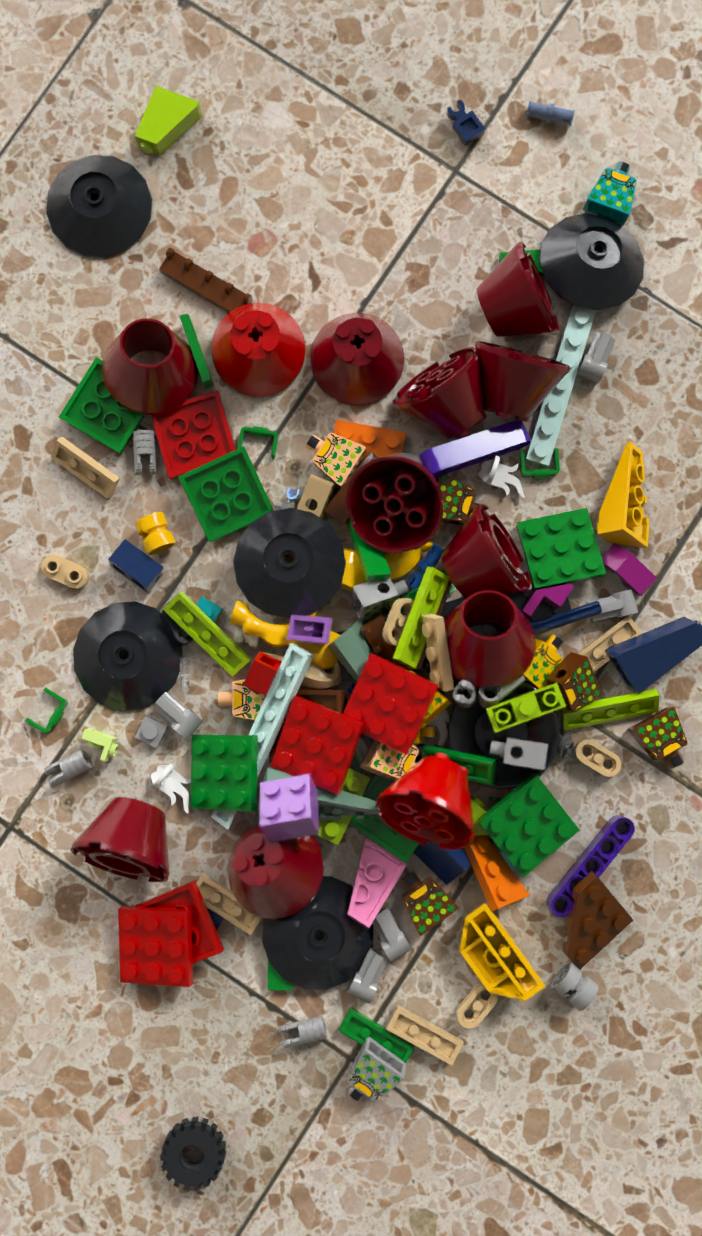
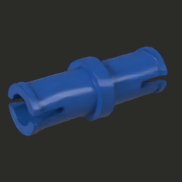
M433 543L425 557L417 562L418 567L406 582L408 585H411V588L415 589L422 582L426 568H435L441 559V553L444 549H441L437 544Z

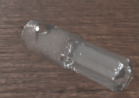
M184 657L180 658V692L190 691L188 658Z

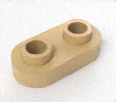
M50 555L42 562V572L46 577L73 589H82L89 582V573L86 568L58 555ZM52 563L57 564V568L54 571L50 570ZM78 572L79 578L75 581L72 580V574Z
M400 598L393 603L383 628V638L387 644L398 645L414 603L412 599ZM401 607H403V609H404V613H403V614H401V611H400V610H401ZM393 629H394V631H395L394 637L392 636V630H393Z
M584 739L576 744L574 755L579 762L606 777H613L620 772L621 760L613 752L592 740ZM585 747L590 749L588 756H584L582 753ZM605 760L611 762V766L608 769L603 766Z
M482 982L472 989L457 1008L456 1016L458 1022L464 1028L472 1029L477 1027L498 1001V995L489 993L486 998L480 997L482 991H488ZM472 1010V1016L466 1017L464 1015L465 1011Z

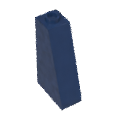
M682 617L611 646L605 652L626 686L640 694L702 646V625L697 620L693 621Z

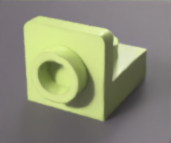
M92 728L84 730L82 739L88 741L87 745L97 749H101L104 746L100 761L107 762L110 758L115 757L118 750V744H116L117 737Z

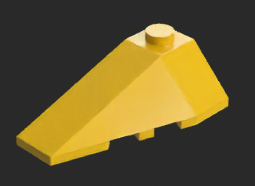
M627 442L600 509L597 534L609 543L648 548L649 517L644 518L643 504H647V496L644 495L641 483L645 481L643 451L632 442Z

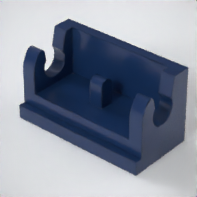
M126 539L108 559L113 569L148 594L163 575L161 573L164 570L162 565Z

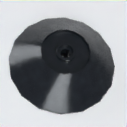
M91 155L73 161L57 174L48 191L46 214L52 232L66 248L83 256L106 258L126 251L142 237L151 220L152 197L146 180L133 165L115 156ZM94 197H99L97 201H92Z
M584 213L566 217L549 229L541 243L539 264L547 284L560 298L578 308L600 311L618 307L635 295L643 280L644 257L637 240L624 226L606 216Z
M286 508L269 511L250 523L238 540L233 565L237 585L248 602L268 615L290 619L291 615H311L331 601L342 585L346 561L342 542L329 523L312 512ZM292 556L294 559L291 563H286L284 558Z
M136 601L113 603L95 612L81 627L73 648L74 671L83 690L99 704L119 711L140 710L154 704L165 692H168L175 685L183 663L182 646L173 641L162 613L154 607ZM123 651L128 652V658L125 660L121 658Z
M525 681L499 701V703L537 688ZM474 687L477 698L473 706L461 708L457 703L453 706L447 727L450 750L496 759L495 782L493 785L478 784L499 790L516 788L533 773L541 777L555 759L560 740L558 716L555 711L505 729V735L499 737L497 732L494 733L486 708H483L478 702L480 688ZM466 690L462 695L466 697L468 700L471 698L469 696L468 690ZM492 691L483 693L485 697L490 699L496 697ZM507 738L548 744L545 769L505 764L504 758L490 756L491 742L506 743ZM514 747L512 749L513 756H522L523 750L521 748Z
M323 876L319 891L310 904L302 911L284 918L263 919L262 943L268 961L285 981L303 989L328 990L348 982L359 971L369 948L372 949L374 926L371 924L367 929L347 915L353 892L352 885L332 876ZM317 931H322L324 933V937L322 939L315 938V934Z

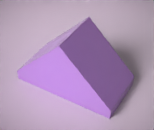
M291 615L287 639L326 646L329 643L333 619Z

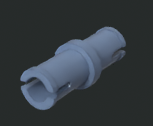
M529 101L526 117L546 120V123L549 124L556 122L571 126L575 110L555 107V104L552 103L549 106Z

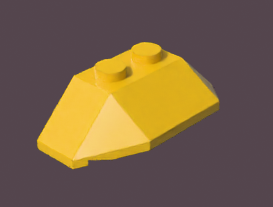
M483 903L465 916L459 952L489 993L526 1001L546 987L527 957L486 903Z

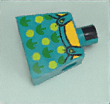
M618 162L615 170L605 168L589 194L583 210L596 215L606 216L624 225L631 213L637 182L634 177L628 175L630 165L626 162Z

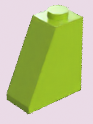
M155 85L135 134L139 148L147 154L155 153L162 155L201 118L202 111L199 101Z

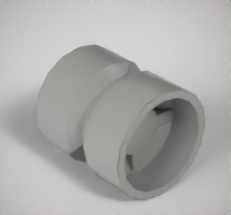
M571 962L563 965L551 982V988L560 996H567V1001L578 1011H582L592 1002L599 989V985L587 975L582 977V971Z

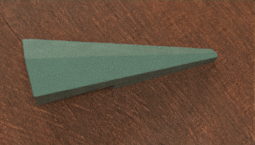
M360 618L328 645L356 682L370 653L375 654L372 646L361 632L363 622Z
M267 768L262 782L294 776ZM316 786L318 790V820L341 819L342 815H356L357 819H364L365 815L380 813V809L376 807V801L345 791H341L337 795ZM260 794L257 804V811L255 814V822H260Z

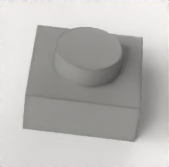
M145 716L135 738L158 748L169 726L149 716Z

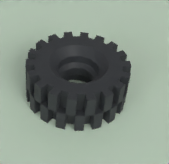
M193 1117L192 1121H188V1118H185L180 1125L176 1123L172 1131H169L161 1149L160 1161H163L161 1168L163 1172L167 1170V1180L175 1179L173 1185L178 1188L181 1183L184 1185L183 1190L189 1191L190 1186H194V1191L200 1190L202 1184L204 1188L208 1187L211 1180L215 1181L224 1163L226 1155V1141H222L224 1135L222 1131H216L217 1125L214 1122L211 1126L208 1125L209 1120L206 1118L202 1122L198 1121V1117ZM190 1145L199 1147L203 1152L202 1160L198 1163L188 1162L184 1158L185 1148Z

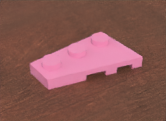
M367 837L364 841L347 915L368 929L407 866V863H404Z

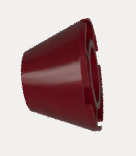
M522 241L511 249L477 287L476 291L481 308L489 326L497 337L556 335L560 333V327L556 314L553 315L551 299L531 254H526L524 249L526 245Z
M144 318L127 325L108 347L102 362V377L108 393L120 402L124 408L140 414L155 415L176 409L181 402L188 396H191L198 380V367L189 344L164 323L155 319ZM147 350L158 351L167 356L163 361L153 365H142L131 360L137 353Z
M480 504L476 506L441 553L442 562L450 580L465 598L484 590L497 591L504 595L529 591L532 588L531 578L528 571L523 572L521 562L524 560L512 537L495 513L489 515L485 511L489 509L487 505Z
M492 590L476 592L451 610L444 618L451 671L455 679L469 681L473 687L478 688L496 685L502 687L516 681L530 667L536 649L535 634L527 618L506 595ZM478 623H492L501 627L506 633L497 637H483L472 632L469 627Z
M127 797L114 798L73 842L70 849L75 856H77L78 852L82 854L84 862L122 877L137 880L138 876L150 877L149 882L161 883L166 882L170 875L165 813L159 808L137 799Z

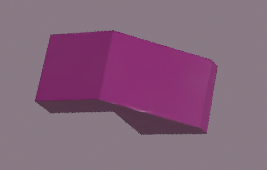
M615 543L601 556L604 567L618 575L626 588L632 589L634 593L641 597L657 580V577L632 553Z
M566 584L536 590L530 595L520 611L526 618L530 617L541 600L557 609L562 606L574 586Z

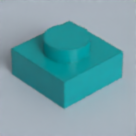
M202 596L196 604L214 623L223 608Z

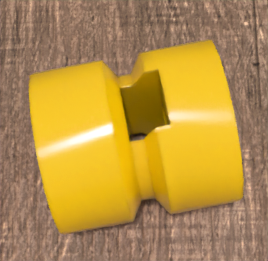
M163 512L149 514L134 523L139 536L144 537L142 544L147 555L161 553L176 545L171 530L166 529L169 524Z

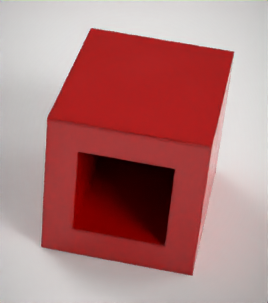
M260 651L254 659L243 685L249 687L256 694L266 696L282 661Z

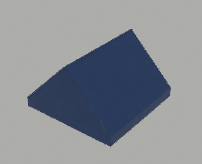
M429 841L425 845L419 843L413 853L446 885L465 872L471 864L464 848L447 850L439 849L440 844Z

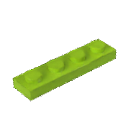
M434 567L426 568L393 656L394 660L409 668L416 669L426 643V638L422 632V616L430 613L437 614L450 579Z
M182 591L163 608L232 677L250 661L251 658Z
M657 689L642 691L640 694L631 693L594 700L575 711L561 708L562 728L565 731L657 713L659 711V693Z

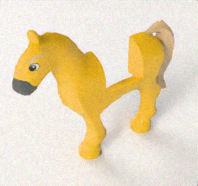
M428 542L419 549L398 554L384 552L391 572L390 580L402 577L412 570L420 560L421 554L429 551L433 543ZM343 547L346 566L340 588L352 592L354 586L368 581L365 579L356 550ZM286 556L284 558V561L286 563H291L294 558L292 556ZM239 600L236 602L230 623L242 627L244 634L260 637L272 647H289L290 643H294L314 655L301 683L302 686L313 690H330L340 685L342 681L341 662L328 647L331 642L340 636L339 634L330 631L329 643L326 646L288 640L287 635L290 623L271 624L264 622L250 611L249 605ZM315 611V612L312 613L311 615H307V616L315 617L317 611ZM263 652L280 661H283V658L285 656L281 654ZM333 668V671L331 673L325 672V670Z

